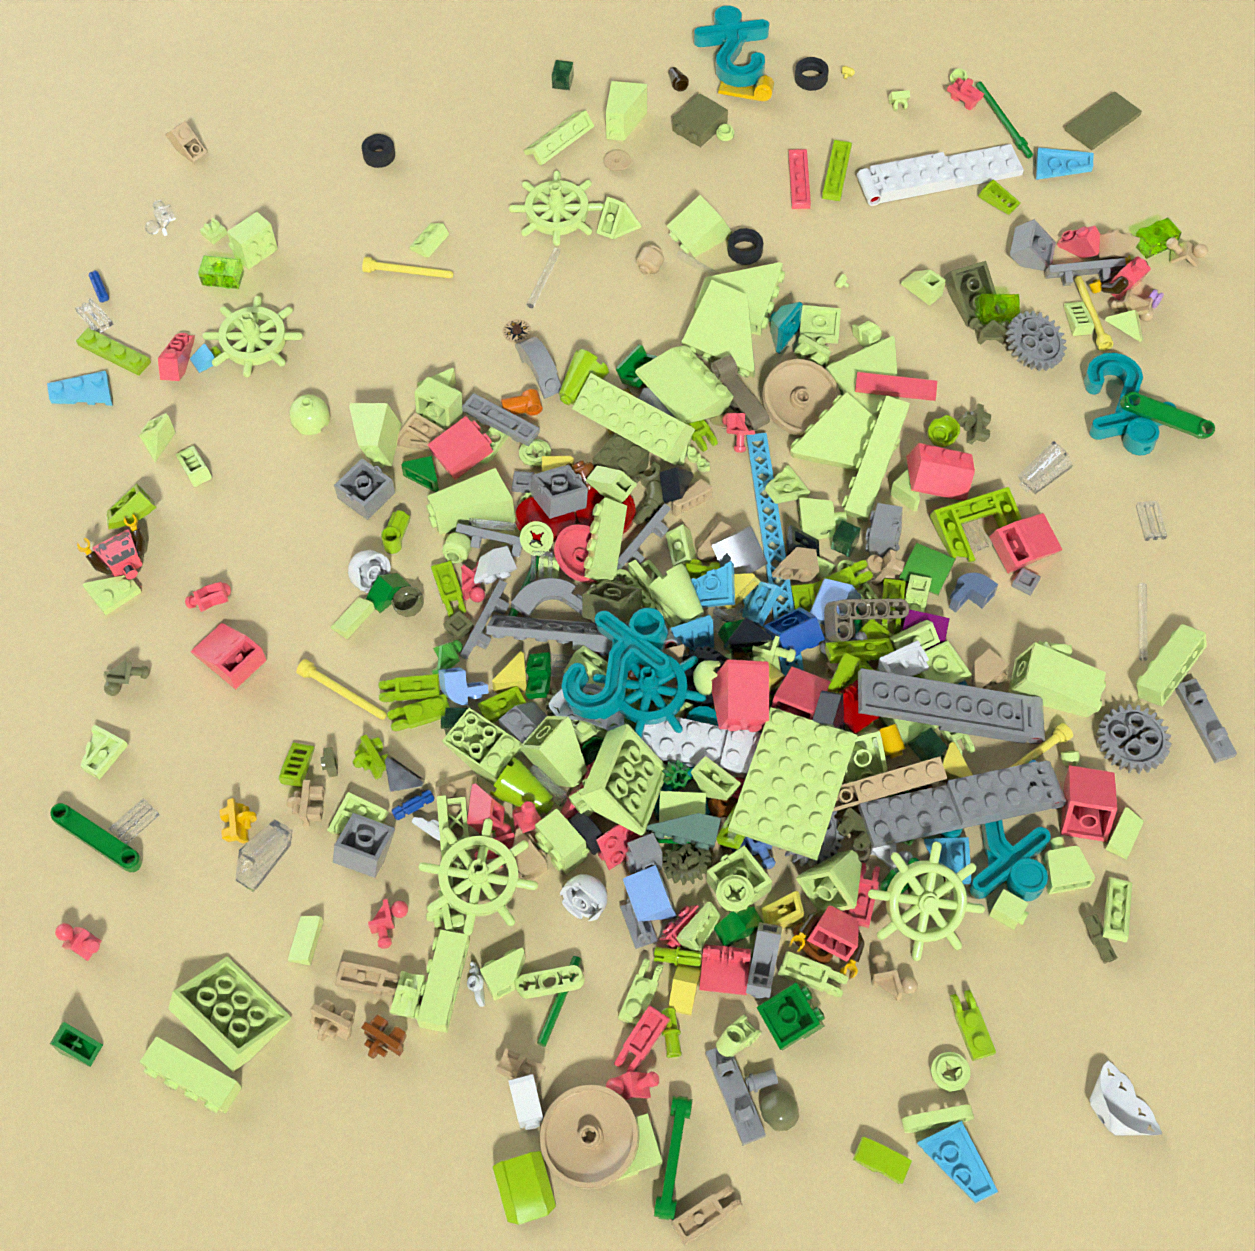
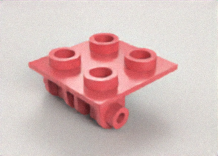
M618 824L596 840L600 848L598 856L602 861H605L610 871L626 859L625 852H628L627 843L643 836Z
M705 944L699 990L747 995L746 989L751 949Z

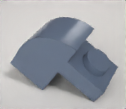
M980 573L964 574L958 578L956 588L950 596L951 603L949 608L956 613L969 599L983 609L995 596L998 584Z

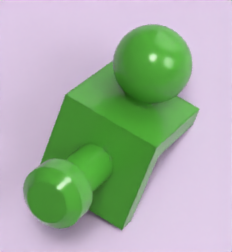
M454 640L453 642L433 648L438 657V666L431 671L432 674H438L439 670L452 668L460 661L457 653L463 650V645L460 641Z

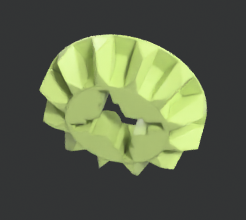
M534 439L529 447L522 444L519 449L520 460L523 461L524 465H530L531 468L533 466L541 467L542 456H551L550 446L540 439ZM532 449L536 451V453L538 454V458L532 455Z
M537 521L527 524L520 533L521 546L527 553L532 555L546 553L553 544V533L550 527L545 523ZM530 531L537 535L539 533L541 534L542 532H544V534L540 538L543 546H541V544H538L537 542H535L534 544L532 543L531 545L529 544L533 539L532 533Z
M730 875L722 879L718 884L716 897L719 905L725 908L726 911L738 913L741 910H746L753 902L754 889L750 881L745 877ZM730 887L735 891H741L739 893L740 901L735 897L729 898L731 896Z
M945 1052L938 1055L934 1059L930 1070L933 1081L936 1082L939 1088L949 1092L960 1091L965 1087L971 1074L967 1061L961 1055L954 1052ZM946 1065L951 1070L958 1069L954 1074L955 1079L951 1078L950 1075L942 1076L947 1070Z

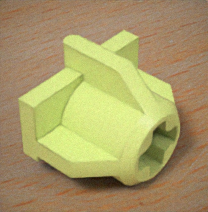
M867 321L859 326L856 324L852 325L853 336L857 338L862 347L872 346L882 338V331L877 324Z

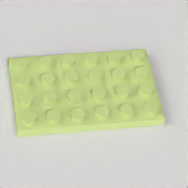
M771 707L769 721L765 722L728 831L817 860L858 735Z

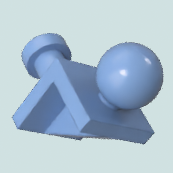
M748 837L744 838L739 849L745 846L752 856L760 855L763 861L761 864L764 869H771L775 866L776 862L768 852L772 850V845ZM730 847L733 852L738 850Z

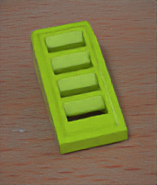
M994 179L978 195L980 199L1008 215L1021 204Z
M843 654L827 691L838 693L858 671L861 660L850 654Z
M292 743L280 771L279 781L281 784L303 787V780H305L315 749L314 746ZM297 750H302V751H307V753H306V754H300V753H296V751H297ZM294 757L302 758V759H304V760H303V761L294 760ZM292 764H293V765H299V766H301V767H300V768H295V767H291V766H292ZM290 771H291V772H296V773H298V774H297V775H292V774H289V773H290Z

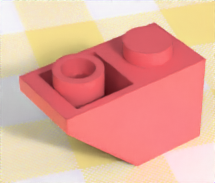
M1084 226L1077 230L1064 232L1057 245L1059 248L1080 258L1092 257L1099 253L1101 234L1096 226Z
M476 783L472 784L467 824L480 834H482L484 820L487 818L493 821L492 831L503 828L505 808Z

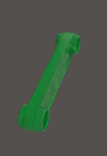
M1129 392L1120 400L1123 410L1198 439H1206L1215 432V425L1212 421L1137 392ZM1129 398L1132 399L1133 405L1130 404ZM1202 426L1205 428L1206 433L1203 432Z
M58 803L51 808L50 816L56 825L123 870L136 872L142 866L141 856L136 850L68 805ZM66 812L65 815L58 818L61 813ZM130 858H135L131 863L126 864Z
M673 1096L670 1116L675 1118L662 1197L657 1196L654 1217H659V1219L674 1220L677 1199H672L684 1122L685 1118L690 1119L693 1099H688V1097Z

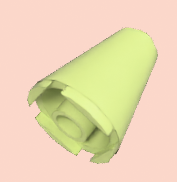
M683 564L666 571V575L662 578L659 576L650 584L649 589L651 593L685 623L702 617L701 615L704 613L689 573Z

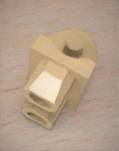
M890 550L883 558L878 555H871L867 559L868 570L876 573V576L872 579V584L878 585L881 581H884V578L894 579L895 574L900 575L902 573L904 561L895 558L896 551Z
M303 780L302 796L301 792L296 791L294 792V797L287 799L286 805L292 808V814H299V818L303 820V826H310V821L322 820V807L312 806V801L324 800V787L312 785L310 780Z
M324 1000L319 1006L314 1004L311 1007L310 1012H312L310 1023L314 1025L313 1029L318 1031L317 1039L324 1041L328 1036L333 1039L338 1036L348 1041L351 1037V1027L355 1018L353 1012L346 1009L338 1016L334 1014L335 1005L328 1000Z
M506 1048L495 1071L512 1080L533 1074L537 1087L546 1067Z

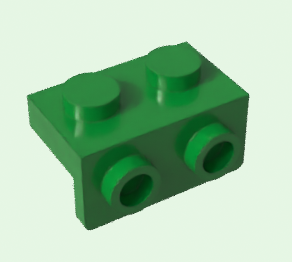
M638 345L616 367L622 384L638 388L643 385L644 382L635 373L636 369L658 356L646 354L643 345Z

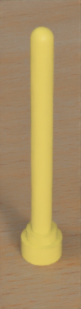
M364 257L363 272L368 273L375 270L442 278H452L454 276L453 272L448 270L376 262L372 257Z
M1076 276L1075 283L1093 320L1094 329L1098 336L1096 340L1097 347L1100 351L1109 350L1114 345L1110 335L1104 332L1082 277Z
M304 659L298 665L296 673L303 678L312 677L381 720L387 717L386 712L317 671L314 663Z
M1061 723L1054 728L1053 735L1011 767L1027 764L1031 760L1037 759L1058 742H1067L1073 737L1072 730L1065 723Z

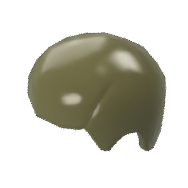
M406 586L400 588L394 594L391 603L395 612L399 615L411 617L421 611L424 598L417 587Z
M774 1090L767 1094L761 1102V1115L764 1121L775 1131H787L796 1125L799 1118V1109L795 1098L790 1093Z

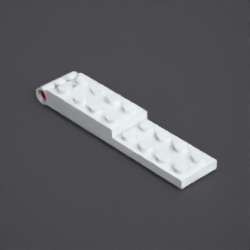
M1007 144L946 157L944 152L873 165L870 166V169L860 170L857 173V178L868 204L875 206L879 203L986 183L993 179L996 181L1021 176L1024 169L1012 145Z
M679 717L676 718L683 727L681 733H676L668 721L654 725H645L642 740L661 760L673 763L680 760L683 765L695 767L706 756L731 776L746 779L762 734L761 732H749L748 730L729 731L728 729H719V726Z

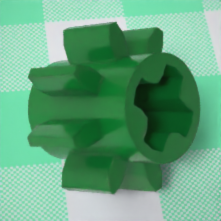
M677 760L676 763L668 762L667 767L662 770L666 775L663 781L667 785L670 784L675 790L677 786L686 787L685 784L688 779H691L687 773L690 768L686 764L683 765L680 760Z

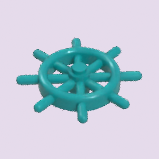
M664 643L657 648L661 652L663 650ZM667 655L673 669L671 675L667 678L656 677L654 669L652 668L651 670L649 666L641 669L639 665L642 664L636 660L629 667V671L632 670L639 681L627 679L626 688L636 691L626 696L616 711L601 719L605 720L620 712L624 717L636 723L635 732L641 739L645 725H654L665 721L669 722L676 733H681L683 727L675 715L682 708L685 699L700 702L706 699V695L687 690V680L684 671L696 665L698 658L692 656L679 664L674 658ZM595 674L593 681L605 684L606 675ZM674 677L678 683V688L662 686ZM659 694L673 696L674 699L667 705ZM642 698L639 710L630 706V704ZM651 700L654 701L659 710L648 712Z

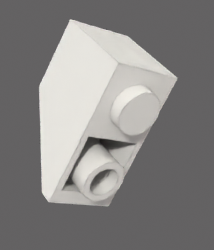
M508 546L492 549L480 557L474 577L475 584L484 582L487 585L496 581L497 578L505 580L511 577L510 573L516 570L517 567Z

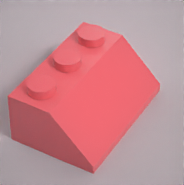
M918 443L906 456L911 491L961 501L967 500L975 473L972 454Z

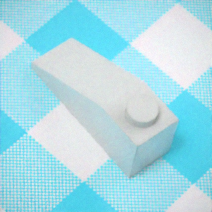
M533 1074L509 1080L520 1128L525 1127L526 1130L539 1127V1123L543 1121V1115Z

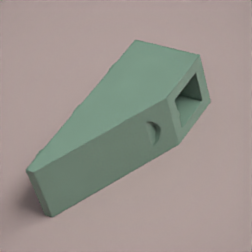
M696 813L648 825L647 832L654 833L655 838L664 839V836L673 838L675 843L686 845L687 842L696 843V848L709 850V847L714 848L721 818Z

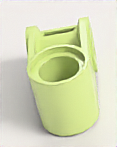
M744 1014L726 1028L716 1043L717 1050L725 1057H733L745 1047L753 1044L762 1032L759 1029L756 1030L747 1021V1016Z

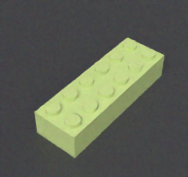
M590 373L572 407L573 410L674 465L678 463L695 431L689 425Z

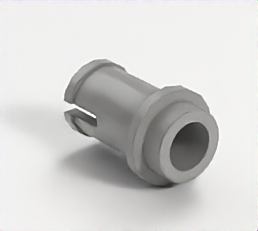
M774 1069L755 1075L750 1073L749 1077H745L749 1092L754 1091L756 1093L758 1089L778 1084Z

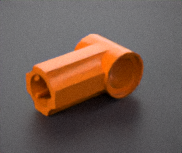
M528 389L521 396L501 399L502 408L514 415L526 413L527 415L534 416L543 410L539 392L536 389Z

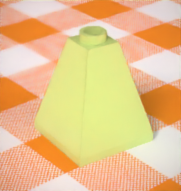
M853 850L839 852L798 875L796 880L818 911H825L828 906H833L841 911L854 909L857 905L862 863L859 860L858 854Z

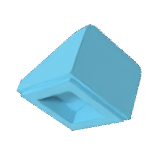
M203 344L192 355L190 361L200 373L213 366L212 360L214 356L206 344Z

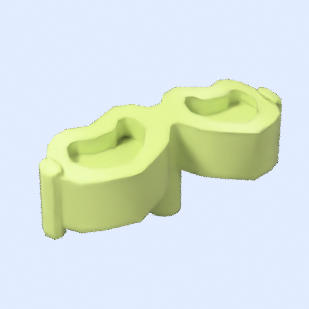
M689 446L687 451L688 460L692 463H697L698 471H710V463L701 458V455L696 452L694 447Z

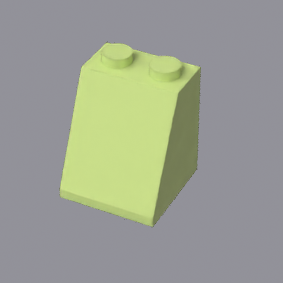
M611 81L606 108V138L625 141L647 114V84Z
M701 195L667 225L671 231L669 236L675 242L679 240L681 242V249L686 254L690 252L694 257L729 239V236L732 234L724 219Z
M350 403L349 408L358 446L373 466L380 468L392 466L402 424L388 403Z
M547 716L519 747L552 785L575 787L581 783L583 776L587 772L571 719L567 716Z

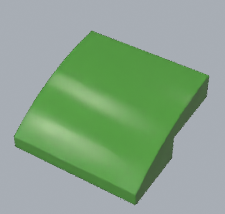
M916 543L899 580H905L906 583H909L911 574L932 578L929 592L939 596L956 559Z

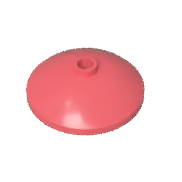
M579 524L571 525L563 529L555 540L554 554L560 568L571 578L584 583L598 582L584 577L586 570L584 568V561L589 552L587 544L592 534L590 533V527Z

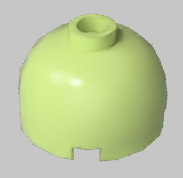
M302 395L290 407L291 424L301 434H317L321 432L325 425L327 427L330 422L327 404L323 399L315 395Z

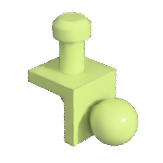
M775 636L774 640L762 646H753L752 661H765L773 664L776 655L786 658L788 662H792L795 659L796 651L791 648L790 650L780 648V637Z

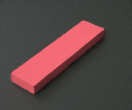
M807 149L789 150L792 209H810Z
M857 372L855 392L935 401L937 381Z

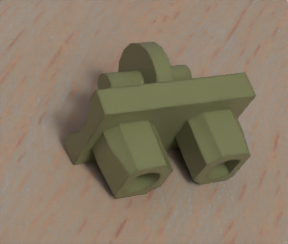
M978 403L976 410L972 412L966 411L965 415L959 417L958 423L967 431V443L972 445L976 440L986 442L989 439L990 430L982 426L987 427L991 421V414L984 412V405Z
M849 807L844 813L837 831L843 836H847L852 832L857 837L853 843L860 851L867 847L871 849L872 845L860 812L856 813Z

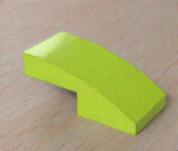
M866 1137L861 1138L853 1158L855 1162L872 1172H879L898 1184H903L912 1160Z

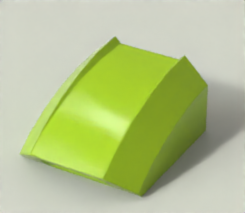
M135 484L107 510L108 530L126 526L124 517H126L128 524H132L134 522L132 514L138 520L147 516L157 508L155 501L138 484Z
M541 1151L529 1152L492 1166L507 1222L520 1225L548 1216L556 1207Z

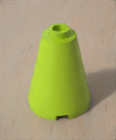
M583 349L576 350L560 388V400L568 406L575 404L590 373L601 379H604L609 373L606 364L602 362L600 365L596 361L598 357Z
M514 757L512 759L515 762L514 765L506 766L494 784V787L497 788L496 791H490V795L519 807L524 802L530 801L535 804V809L539 815H542L543 812L548 814L554 805V802L551 801L553 796L523 763Z

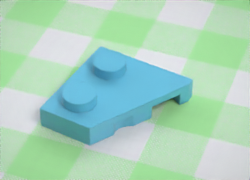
M760 582L743 599L742 618L747 617L756 625L763 626L781 589L777 585Z
M710 615L699 617L693 621L671 628L674 637H679L682 644L689 647L690 651H696L697 647L704 648V646L714 648V628Z
M969 837L924 839V844L929 854H931L934 842L941 843L939 863L947 866L955 873L970 864ZM971 875L965 878L962 883L972 884Z

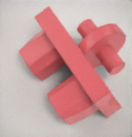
M958 78L952 85L947 87V91L951 93V99L954 101L962 100L965 102L964 106L968 110H972L984 96V93L972 86L973 80L970 78L965 81Z

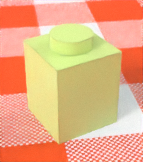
M1003 889L989 916L1014 930L1018 923L1023 925L1029 913L1025 910L1029 903Z

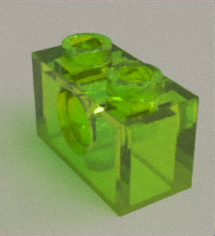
M1168 217L1161 221L1158 220L1148 227L1140 228L1136 232L1135 237L1140 238L1136 248L1148 259L1169 249L1166 246L1168 239L1174 237L1179 241L1182 232Z
M206 255L203 256L198 271L202 285L227 289H239L244 274L241 259Z
M981 294L975 298L976 318L983 321V324H989L992 320H1007L1011 322L1020 314L1019 294ZM995 306L1000 308V314L996 312Z

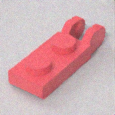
M862 863L857 905L854 909L848 910V915L856 918L859 921V926L869 928L875 899L869 898L868 892L872 889H878L879 882L877 881L880 867L875 866L872 872V880L863 878L867 867L866 863Z
M649 1005L623 1044L624 1048L615 1060L614 1065L620 1067L625 1062L629 1052H632L636 1057L629 1065L627 1072H635L641 1061H644L670 1019Z

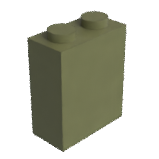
M698 94L673 117V131L701 148L716 134L720 125L727 124L728 109L706 96Z

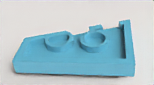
M1038 148L1036 180L1092 172L1094 153Z
M106 371L47 383L49 400L52 404L87 402L88 405L105 403V405L113 406Z
M732 561L717 570L708 571L706 575L697 579H691L702 608L735 605L734 563Z
M962 1121L917 1142V1145L975 1204L998 1193Z

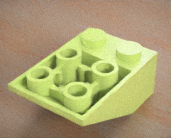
M470 708L466 710L442 740L473 771L492 785L495 784L507 765H514L515 762L512 759L514 757L519 759L523 754L519 749L522 745L520 741Z

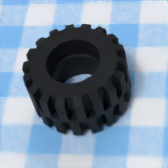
M706 646L704 648L697 647L696 651H689V655L683 657V662L692 656H696L698 663L684 671L687 680V690L698 692L694 684L693 675L700 662L707 660L719 661L720 666L716 669L717 673L723 664L730 659L713 648L711 649ZM712 692L710 695H706V699L703 702L693 700L702 706L710 707L714 704Z

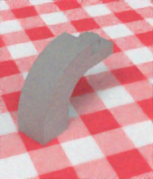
M532 337L515 344L522 363H527L531 368L543 398L545 399L559 393L561 384L556 374L557 369L543 343L537 337Z
M546 578L534 581L524 587L511 602V607L529 618L535 608L542 602L559 600L582 615L583 597L579 594H572L576 587L572 583L562 579Z
M759 922L746 993L751 994L755 998H770L782 926Z

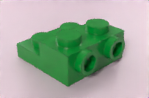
M797 982L756 1007L776 1044L782 1051L800 1039H806L825 1027L822 1021L825 1019L822 1010L818 1006L814 1008L810 1001L813 998L811 991L806 985L802 987Z

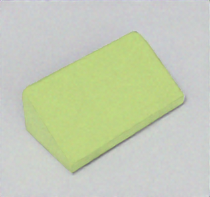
M430 223L409 248L428 258L448 237L449 232L443 223Z
M681 525L666 532L673 567L679 564H683L686 567V563L690 564L692 559L697 560L690 529Z
M358 597L331 626V629L348 639L375 610L373 603Z
M925 620L889 637L895 651L916 641L920 642L923 650L940 642L934 625L929 620Z
M1125 807L1105 850L1127 860L1144 821L1132 810Z
M321 916L300 917L288 957L289 962L311 966L324 922Z

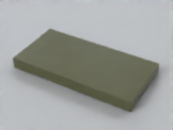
M1113 92L1069 123L1065 131L1090 150H1093L1138 118L1142 111L1117 92Z

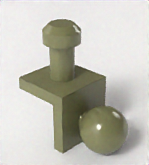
M973 318L969 323V327L980 332L978 344L981 345L986 340H997L1003 345L1007 338L1005 333L1009 330L1007 326L1010 324V321L1004 320L999 324L992 320L987 326H984L978 318Z
M124 657V661L109 672L104 671L103 676L106 680L104 685L105 693L110 696L117 695L121 690L120 683L129 684L130 675L146 679L149 676L148 666L132 667L130 658Z

